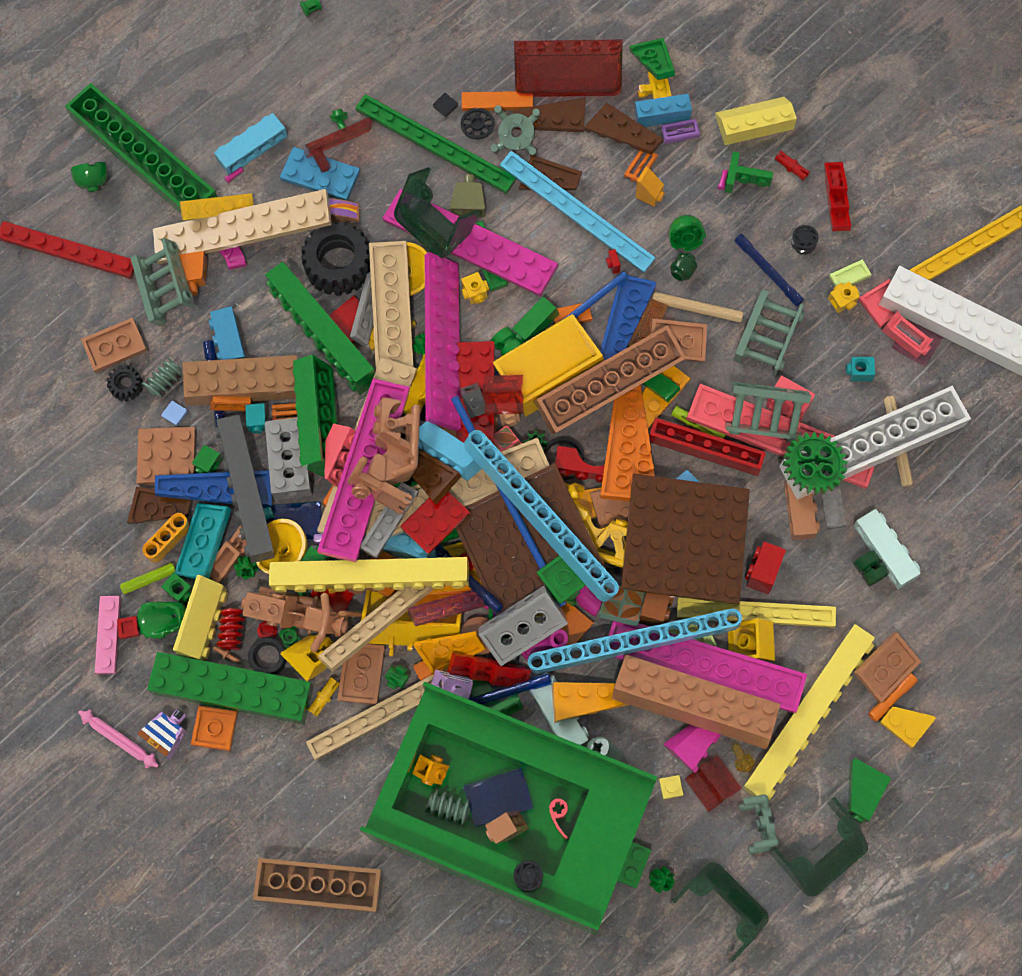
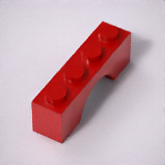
M557 447L555 464L562 477H568L573 474L579 480L594 479L596 482L602 483L605 465L592 466L585 463L580 458L576 448Z

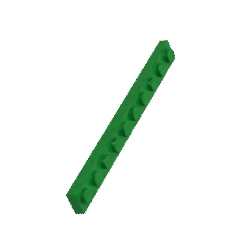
M366 94L355 107L356 111L461 170L474 175L479 180L506 195L516 182V178L506 171Z

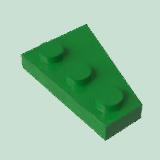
M664 38L629 46L630 52L657 80L675 76V70Z

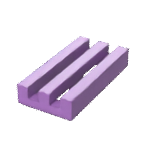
M696 119L661 125L664 144L700 137ZM692 125H694V127L685 128V129L682 128V127H687V126H692ZM677 129L675 131L666 132L667 130Z

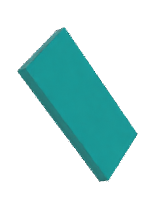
M197 503L174 572L179 577L196 579L197 575H201L209 579L231 512L229 507Z

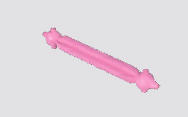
M80 710L78 712L83 724L90 723L91 727L136 759L144 761L145 768L159 766L154 757L155 754L147 755L143 748L100 718L93 717L92 710Z

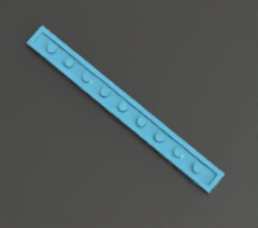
M510 151L501 162V168L610 249H615L618 255L641 272L645 273L654 262L655 257L514 152Z

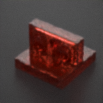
M523 375L484 376L485 415L524 414Z
M718 756L700 765L695 773L693 772L684 779L708 813L741 790L740 785Z

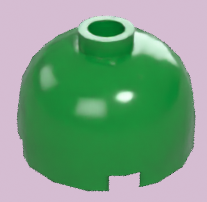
M95 162V164L90 165L89 163L73 166L70 169L74 183L81 189H87L88 192L98 191V187L103 186L107 181L108 171L105 162Z
M692 215L679 216L669 227V240L675 250H678V248H684V251L695 250L703 244L702 240L704 237L706 239L704 225L697 217Z

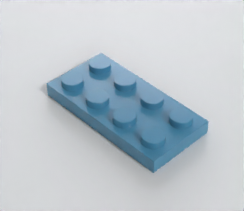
M293 147L280 175V180L311 191L326 189L328 196L348 201L361 171L358 167Z

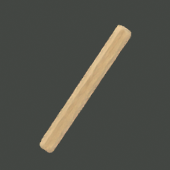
M654 292L652 298L653 303L741 322L744 315L742 311Z
M887 396L884 399L888 414L898 410L895 397ZM907 452L896 456L901 484L903 487H908L913 484Z

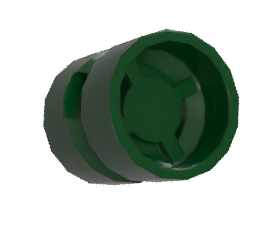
M875 550L864 554L853 563L857 571L864 574L862 578L868 587L876 584L890 573L884 564L879 563L880 557Z

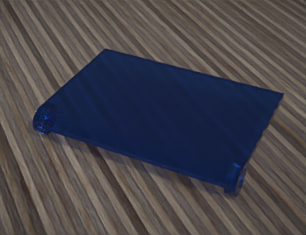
M321 501L272 505L271 509L274 517L266 521L267 524L277 519H289L302 527L307 539H314V534H321L317 531L321 521Z
M522 768L463 786L467 800H469V807L471 808L470 811L475 827L489 823L506 812L519 811L521 813L534 809Z

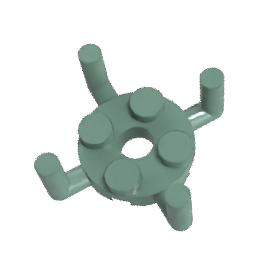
M495 106L494 110L502 122L498 129L501 141L497 145H491L493 153L497 154L506 147L514 151L526 149L530 155L537 156V151L531 143L535 134L533 123L541 117L539 109H534L533 114L527 118L519 113L507 116L501 106ZM514 128L522 130V134L519 137L512 136Z
M762 794L743 798V803L738 804L739 812L754 809L755 815L758 816V819L755 820L756 829L758 832L761 831V841L753 842V846H748L749 854L772 850L773 847L779 844L776 836L774 823L771 821L772 813L769 807L768 796Z

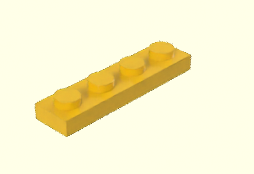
M252 193L180 201L182 220L214 217L219 213L254 206Z

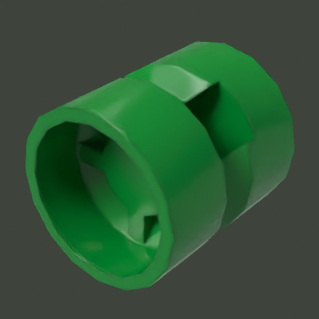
M510 327L501 329L491 339L495 343L496 350H501V356L523 344L520 339H515L516 334Z

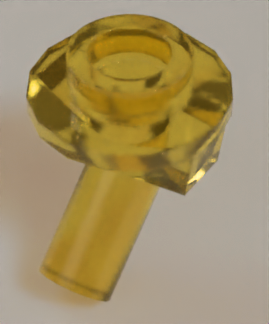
M735 744L731 748L738 758L734 762L736 769L739 772L750 771L755 764L754 759L750 754L745 755L739 744Z

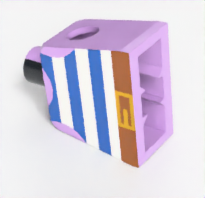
M436 669L432 685L469 699L473 681L468 676L452 675L447 671Z
M178 708L170 718L161 712L137 734L168 759H171L186 734V730L179 726L186 715Z

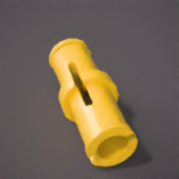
M330 677L323 689L317 692L316 695L318 696L307 710L318 717L327 702L330 703V698L340 683Z

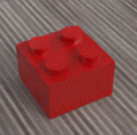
M765 541L762 547L757 546L752 559L755 565H750L745 580H748L746 587L769 595L786 549Z

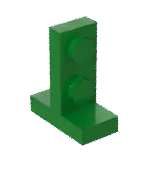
M733 151L725 192L732 193L734 180L743 184H757L760 187L771 186L773 172L738 166L740 153Z

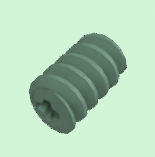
M168 358L170 363L162 362L164 368L157 367L159 373L152 372L154 379L147 377L149 384L141 383L154 397L159 396L162 398L163 396L160 391L167 392L166 385L172 387L171 380L178 381L177 374L183 376L181 369L170 358Z
M595 737L588 743V749L623 762L624 756L622 751L607 738Z
M436 789L428 800L425 813L431 808V815L434 816L438 812V817L443 818L446 814L447 821L454 817V824H458L461 820V825L464 827L471 809L469 807V800L462 805L461 797L454 802V795L446 799V792L438 796L439 789Z

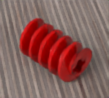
M227 608L220 612V615L224 618L219 620V623L222 624L218 628L222 632L217 636L221 640L216 644L219 648L231 651L241 650L236 645L242 644V641L237 640V637L243 636L242 633L238 632V629L244 628V626L239 624V622L245 621V618L240 617V614H243L242 609Z

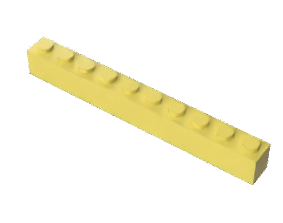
M467 557L357 560L356 563L347 560L270 562L269 586L277 593H285L287 590L306 592L308 589H314L316 592H324L326 589L345 591L348 588H353L355 591H364L365 588H373V590L380 591L389 587H393L394 590H403L405 587L420 590L430 586L434 589H443L444 586L460 589L464 588V586H469V561Z
M854 624L798 706L797 713H794L742 788L752 796L765 794L770 801L776 792L773 789L776 783L781 784L787 776L784 772L788 766L793 767L798 759L795 755L799 749L803 751L809 743L807 740L809 734L812 733L814 735L820 727V724H818L820 718L823 717L825 719L831 711V708L828 707L832 701L837 702L842 694L839 690L843 685L847 687L853 678L850 675L853 669H857L864 662L861 659L864 653L869 654L874 647L872 643L875 638L874 636Z

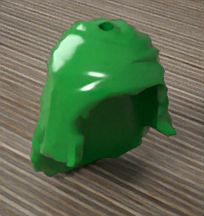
M157 601L142 604L137 614L140 633L144 634L147 639L150 637L160 640L170 633L179 631L187 607L179 601Z

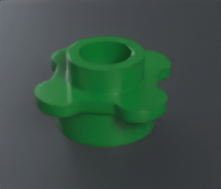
M295 626L279 632L284 648H289L301 640L298 637V629Z

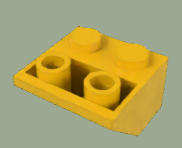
M308 635L282 651L281 655L306 681H309L327 669L319 660L318 655L334 643L329 637L324 638L316 652L310 650L316 636Z

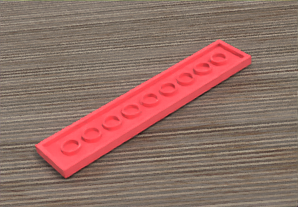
M702 384L699 385L686 420L781 457L788 453L786 449L788 446H791V442L786 441V438L741 432L739 435H735L726 431L724 425L725 422L732 423L736 397ZM744 401L740 424H752L754 404ZM762 408L759 427H771L772 411ZM780 415L778 429L789 431L791 419ZM801 422L798 424L797 432H801L803 436L805 433H808L809 437H811L812 433L815 432L817 437L823 433L824 439H827L828 436H831V438L835 437L832 434ZM875 466L843 481L866 489Z

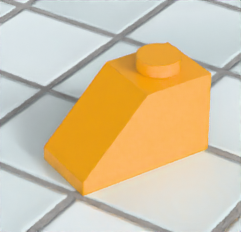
M645 167L637 180L635 198L655 207L657 202H661L665 196V192H663L664 184L650 168Z

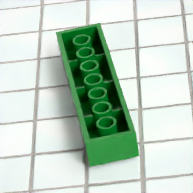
M281 262L266 273V285L272 297L279 299L280 306L285 312H290L292 315L291 319L296 325H301L304 335L308 339L312 338L315 348L319 352L323 351L326 361L330 365L334 364L337 374L342 379L345 377L351 391H356L359 395L367 391L375 375L374 368L285 263Z
M157 652L147 690L153 695L305 725L307 709L310 705L314 686L308 681Z

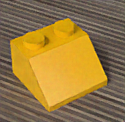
M759 618L741 622L738 629L728 632V650L765 662L775 661L773 622Z

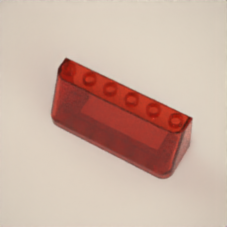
M622 39L514 41L515 91L520 96L533 97L616 96L622 90Z

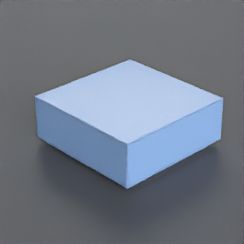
M171 401L161 416L178 427L188 411L174 401Z

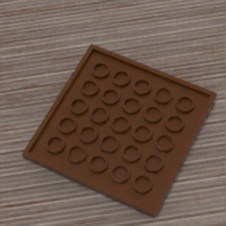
M554 463L525 477L524 479L605 568L556 464ZM511 484L513 488L518 489L515 484ZM497 491L466 506L465 508L470 514L456 527V530L496 615H499L544 586V583L536 574L540 569L500 492ZM524 498L527 503H531L528 499ZM518 510L547 565L557 558L559 554ZM537 513L540 518H544L542 514ZM551 528L552 532L557 533L554 528ZM564 543L567 548H570L569 544ZM577 557L578 561L583 563V560Z
M633 473L620 589L739 605L750 489Z

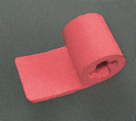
M555 799L549 806L550 816L557 831L564 840H568V837L557 823V820H561L567 815L568 806L564 800ZM560 804V807H564L561 814H557V811L553 812L555 805Z

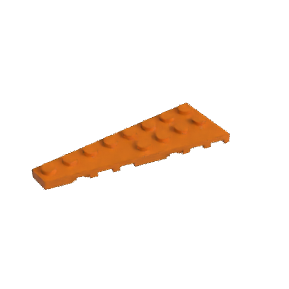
M641 385L614 399L601 487V499L630 502L633 473L655 476Z

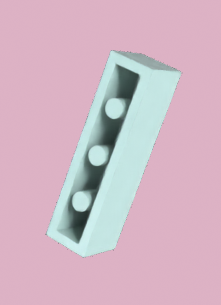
M875 509L855 522V529L870 551L875 550L880 557L879 563L884 564L889 570L888 577L897 590L918 578L921 574L919 565L911 560L907 548L899 543L896 532L888 527L886 518L882 513Z
M548 672L527 683V689L554 734L581 746L588 744L587 737H589V733L584 726L580 727L577 720L579 717L554 723L551 685L553 682H557L553 675L549 676Z

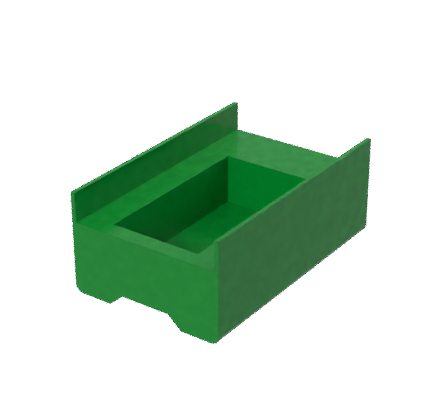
M424 682L422 685L424 688L422 698L366 827L361 826L360 831L374 842L596 935L616 883L619 882L634 889H637L651 849L634 843L633 839L658 777ZM432 754L443 758V763L449 765L442 785L435 783L432 786L421 782V778L412 774L420 755L431 757ZM436 789H439L438 796L446 792V799L454 795V802L461 797L462 805L469 800V807L471 809L464 827L461 825V820L458 824H454V817L447 821L446 814L443 818L438 817V812L434 816L431 815V808L425 813L428 800ZM555 799L564 800L568 806L567 815L563 819L557 820L559 827L568 837V840H564L550 816L549 806ZM557 804L553 812L557 811V814H561L564 807H560V804ZM519 811L529 829L510 841L495 844L494 841L491 842L486 834L487 828L485 825L506 812ZM523 861L537 863L543 872V882L533 892L522 891L514 882V870Z

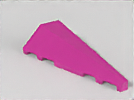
M688 725L663 745L671 755L679 759L685 767L695 773L699 769L697 764L701 758L707 757V749L712 743L718 741L721 734Z

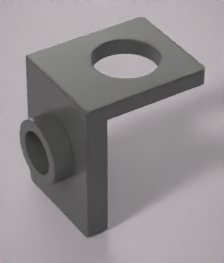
M478 383L460 388L469 418L488 412Z

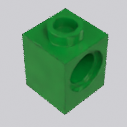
M204 444L193 460L192 465L197 474L215 473L224 459L220 453Z
M173 572L161 586L177 602L179 601L182 604L189 602L193 588L176 573ZM183 586V591L179 594H176L175 590L178 587Z

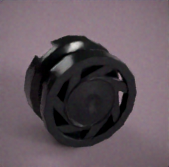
M809 225L799 226L792 235L791 246L799 254H810L816 248L819 235Z
M523 861L514 870V882L522 891L533 892L541 886L543 872L537 863Z

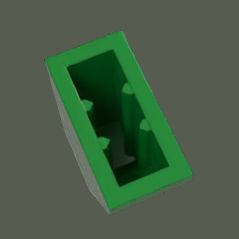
M856 758L850 762L848 813L852 815L851 818L854 821L862 824L863 822L867 823L870 821L891 777Z

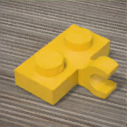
M648 72L649 84L639 85V98L647 97L652 94L653 99L672 96L668 78L657 80Z

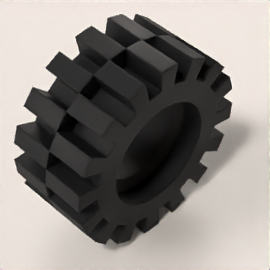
M120 365L118 370L116 368L112 369L114 373L110 372L108 374L110 378L106 380L111 394L116 399L118 398L119 401L124 399L125 402L129 401L128 398L134 400V395L138 397L140 395L138 392L143 390L141 387L143 386L141 384L142 378L138 371L132 366L129 368L128 365H124V368ZM128 377L132 380L131 386L127 389H120L118 387L121 379Z

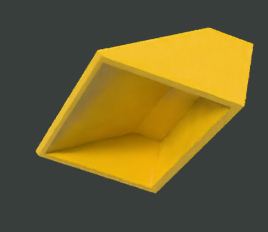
M571 314L492 363L507 389L512 390L516 404L524 416L527 417L538 410L533 401L600 364L604 359L575 316Z
M367 590L361 621L389 598L378 592ZM427 594L368 644L389 645V656H394L395 645L407 646V651H413L414 642L461 634L464 594Z

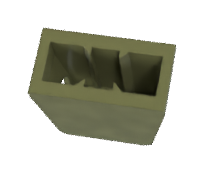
M467 174L464 176V182H457L455 184L450 204L451 213L460 217H485L482 184L475 183L474 175Z

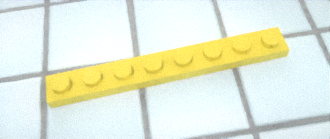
M689 598L677 599L678 619H687L723 610L736 609L742 615L741 622L759 618L779 625L835 628L836 607L740 601L739 605ZM729 616L727 621L738 622V619L735 616Z

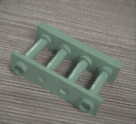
M166 238L161 239L164 249L149 258L139 255L131 257L148 321L159 326L166 323L165 313L181 304L190 308L194 307L193 296L189 290L179 256V248L176 242ZM166 256L168 265L152 274L151 265ZM171 272L173 281L157 290L155 281ZM176 289L178 297L161 306L160 297Z
M762 289L733 361L741 363L743 357H750L775 367L772 375L776 376L778 370L782 372L786 361L783 360L797 322L801 323L805 312H802L804 305L800 304L798 311H794L770 302V299H767L769 292ZM770 309L794 318L791 328L764 318V315H761L762 310ZM761 324L788 334L785 343L757 334V331H754L756 325L760 326ZM749 341H757L781 350L778 360L750 350V347H747Z
M732 381L731 390L737 397L732 423L725 422L724 425L726 431L735 435H739L741 432L786 438V441L792 442V440L796 441L799 435L803 438L802 433L797 432L802 405L810 403L811 400L809 391ZM747 395L754 396L756 399L751 425L740 424L744 397H747ZM766 398H773L775 401L770 428L759 427L763 401ZM785 400L793 401L792 403L794 404L789 431L778 429L782 404Z

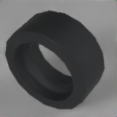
M271 637L261 638L251 645L248 652V661L255 671L276 675L286 665L287 660L281 655L285 648L276 639ZM264 646L275 647L279 653L277 664L271 668L261 667L256 660L257 652Z

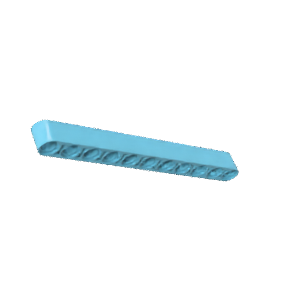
M479 430L472 431L464 442V448L592 593L600 601L607 602L611 600L619 590L618 583L487 436ZM484 454L489 455L491 459L486 458ZM498 469H501L504 474L500 473ZM511 484H515L518 489L513 488ZM524 498L528 499L531 503H527ZM537 513L542 514L544 518H540ZM551 528H554L557 533L552 532ZM564 543L569 544L570 548H567ZM577 557L581 558L583 563L579 562ZM591 572L594 573L597 576V578H594L591 575ZM604 587L608 588L610 593H607Z
M728 609L535 652L529 656L528 665L533 673L541 674L729 632L740 627L742 615L736 609ZM735 616L738 622L731 624L727 621V618ZM710 620H715L718 622V626L711 628L707 623ZM695 624L699 630L697 632H690L688 626ZM670 629H677L679 635L672 637L668 632ZM657 633L660 638L657 641H651L649 635ZM633 637L640 639V643L636 646L629 643ZM612 642H619L621 647L618 650H613L610 648V644ZM599 646L601 652L599 654H592L590 652L591 648ZM575 650L582 653L578 659L571 657V653ZM554 655L562 656V660L559 663L551 661ZM535 659L543 661L542 665L538 668L532 666V662Z

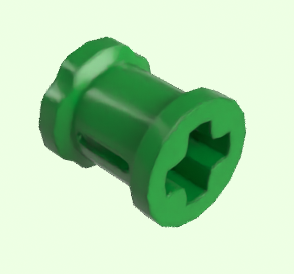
M319 0L300 2L306 17L316 10H322Z

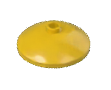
M406 242L409 294L412 296L425 289V254L427 252L417 244Z
M277 519L268 523L267 527L274 558L256 562L257 566L267 574L270 572V562L301 561L307 549L306 534L296 522L289 519Z

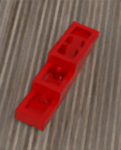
M843 162L824 163L832 232L851 231L850 206L847 196L848 186Z
M452 653L447 672L452 675L468 676L472 680L489 681L492 685L527 688L531 674L530 668L511 663L500 666L497 660Z

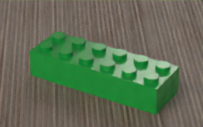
M312 354L293 361L294 391L296 394L295 408L298 418V444L300 446L299 461L302 467L323 477L325 476L326 438L332 425L337 424L333 367Z

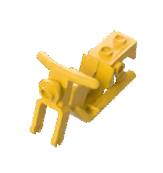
M572 483L568 487V491L574 499L578 497V492L585 490L584 486L578 483ZM573 500L602 561L623 568L624 536H626L627 522L616 519V521L612 520L605 528H597L591 521V510ZM610 534L611 539L614 541L616 553L600 548Z

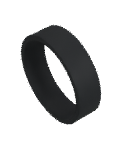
M569 438L555 439L544 449V454L546 455L553 445L568 443L579 450L584 461V452L581 446ZM571 474L568 477L562 478L566 481L573 479L575 475Z

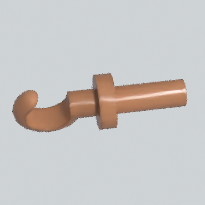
M216 645L214 646L213 650L223 655V659L228 658L235 663H240V659L231 655L228 649L224 651Z

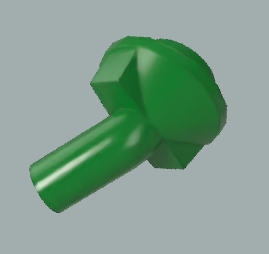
M342 109L332 111V115H329L331 122L336 121L341 133H346L347 127L343 120L347 119V112H343Z

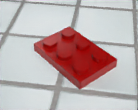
M447 492L436 505L428 498L400 528L429 555L470 512L454 496Z

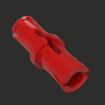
M782 150L774 159L787 168L786 171L792 172L802 181L810 174V171L801 166L798 160H793Z

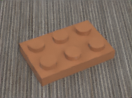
M133 317L81 339L95 373L147 352Z
M651 319L650 335L668 325L686 356L684 361L705 362L707 324Z
M601 490L590 493L600 529L607 527L612 520L621 519L626 522L628 521L629 501L601 499Z
M893 632L853 673L877 702L882 703L921 661L898 632Z
M366 644L342 664L338 701L368 705L378 704L385 646Z

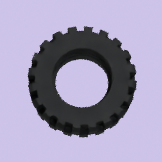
M331 222L332 225L321 227L317 231L314 229L310 233L311 237L306 238L304 241L305 245L302 246L301 260L306 276L310 283L315 285L317 290L322 291L324 289L325 294L331 295L332 292L335 293V296H341V293L344 292L347 295L353 289L356 291L360 289V284L365 283L367 273L371 272L369 240L367 236H364V232L360 229L356 230V227L352 224L346 226L345 222H339V224ZM335 248H346L355 254L352 262L339 270H331L322 266L321 260L323 256Z

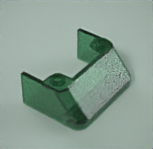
M427 167L408 175L395 207L394 217L402 227L431 253L444 258L470 235L480 212L476 210L458 217L455 225L431 205L433 193L430 187L425 184L431 171Z
M833 797L827 804L840 818L837 824V831L844 840L815 865L805 857H797L789 863L777 847L769 852L799 889L809 897H814L821 893L868 850V843L856 820L836 797Z
M715 862L708 863L670 902L673 906L688 889L697 896H705L714 889L743 918L736 928V935L743 944L727 959L729 963H732L749 946L769 921L767 911L721 865Z

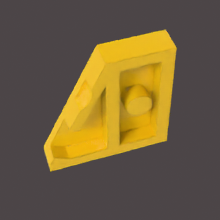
M892 706L879 723L912 749L936 718L931 715Z

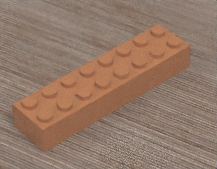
M667 325L533 402L553 435L686 359V356Z
M626 654L612 695L613 700L767 749L771 740L780 708L778 703Z

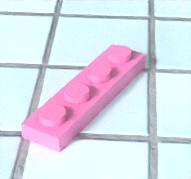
M100 596L95 661L96 674H116L119 638L117 619H120V596Z

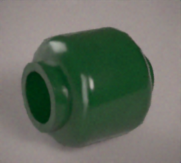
M690 253L678 254L670 265L671 275L678 281L689 280L697 269L695 257Z

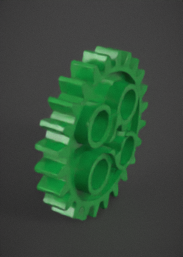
M815 432L812 433L811 437H809L808 433H805L803 438L799 435L796 441L792 440L791 446H788L786 449L788 453H785L783 456L786 460L782 465L788 467L784 473H790L787 480L794 479L795 482L792 486L794 487L799 484V491L806 488L807 494L811 490L814 491L815 495L820 490L823 495L827 492V489L830 492L833 491L834 486H839V481L845 478L843 474L847 472L844 466L848 462L842 460L846 454H840L843 447L836 448L835 445L838 441L831 443V436L824 439L823 433L819 437L816 436ZM801 451L807 452L809 457H804ZM820 452H826L828 457H823ZM802 470H807L810 476L804 475ZM821 470H826L829 476L823 475Z

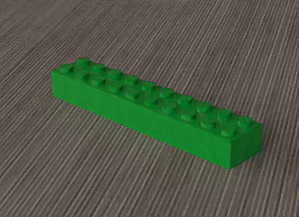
M92 83L88 84L65 105L67 112L74 121L179 213H181L180 201L218 197L216 191Z

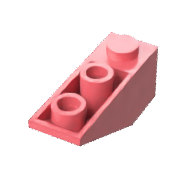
M338 424L332 425L325 442V479L335 487L339 485L356 432L351 427Z

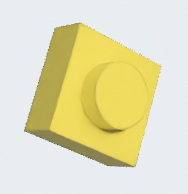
M679 775L659 779L663 800L683 796Z

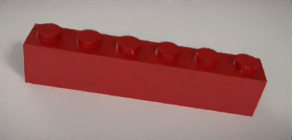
M655 418L649 435L650 443L755 476L759 475L766 454L765 451Z

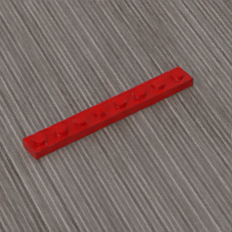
M2 221L1 241L132 279L134 275L131 258Z

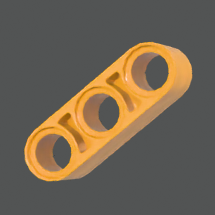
M176 513L171 516L144 544L142 551L149 561L153 563L161 561L187 534L190 522L185 515ZM179 521H184L183 526L176 527ZM165 535H171L168 541H163ZM152 549H157L156 554L149 555V552Z

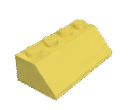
M785 97L715 113L724 145L793 130L797 120L792 103Z
M197 575L173 648L179 656L202 661L209 657L210 641L215 638V626L217 621L219 622L221 619V607L228 597V592H226L227 589L224 585Z

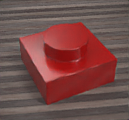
M609 250L608 258H605L607 268H611L612 274L620 273L621 265L616 250Z
M137 616L117 619L120 640L140 636Z

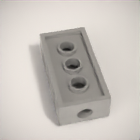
M297 417L265 421L271 494L274 500L313 495L310 471L302 467L299 461L300 446L298 444Z
M544 585L480 626L479 636L500 666L567 625L568 621L567 616ZM537 613L544 614L542 617L535 616ZM520 624H527L524 628L519 627ZM505 634L511 635L509 638L502 637Z

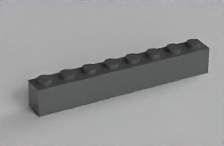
M235 415L217 419L218 427H214L216 437L221 438L222 442L218 444L220 454H225L226 460L222 461L225 472L229 471L230 477H227L228 486L233 488L234 494H231L233 506L237 505L238 507L235 515L237 523L241 522L242 528L239 529L241 540L245 539L247 544L243 546L245 556L250 557L251 563L274 558L273 547L240 416Z

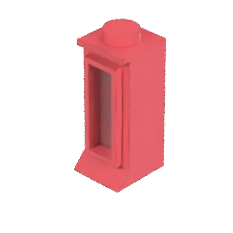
M899 311L895 313L881 330L915 358H918L921 354L925 356L931 349L929 344L933 339H930L903 318Z

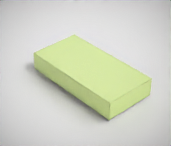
M862 259L831 273L829 278L834 286L840 283L845 284L849 281L854 285L870 278L872 274Z

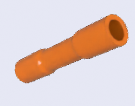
M910 673L882 703L879 702L868 713V716L874 722H877L903 694L907 693L918 682L917 678Z

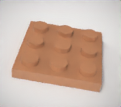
M196 428L138 429L136 483L138 485H154L155 475L195 474L192 462L196 457Z

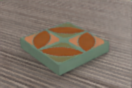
M619 586L617 594L611 600L602 603L599 618L638 627L646 593L620 589L621 586Z

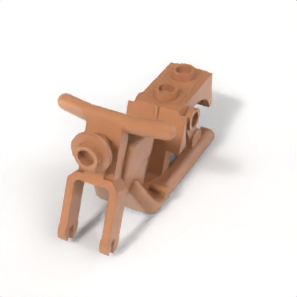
M382 398L374 408L376 422L373 425V434H375V445L386 450V453L374 455L367 474L361 473L367 463V458L361 457L347 480V484L349 486L355 485L351 493L356 498L365 499L372 494L375 501L394 510L397 514H403L404 511L402 509L406 510V506L410 505L408 500L412 501V496L392 485L408 481L417 469L420 406H412L411 414H406L405 417L398 419L389 418L390 414L396 413L401 401L392 398Z
M262 586L260 587L259 594L254 591L247 592L241 604V608H243L242 616L267 621V624L272 626L281 624L280 628H292V626H295L299 629L308 630V634H311L312 631L318 632L310 647L312 652H316L319 649L326 634H335L338 637L346 634L348 617H362V612L339 611L338 614L334 612L329 605L327 593L321 594V599H318V596L313 598L289 592L277 593L271 588Z

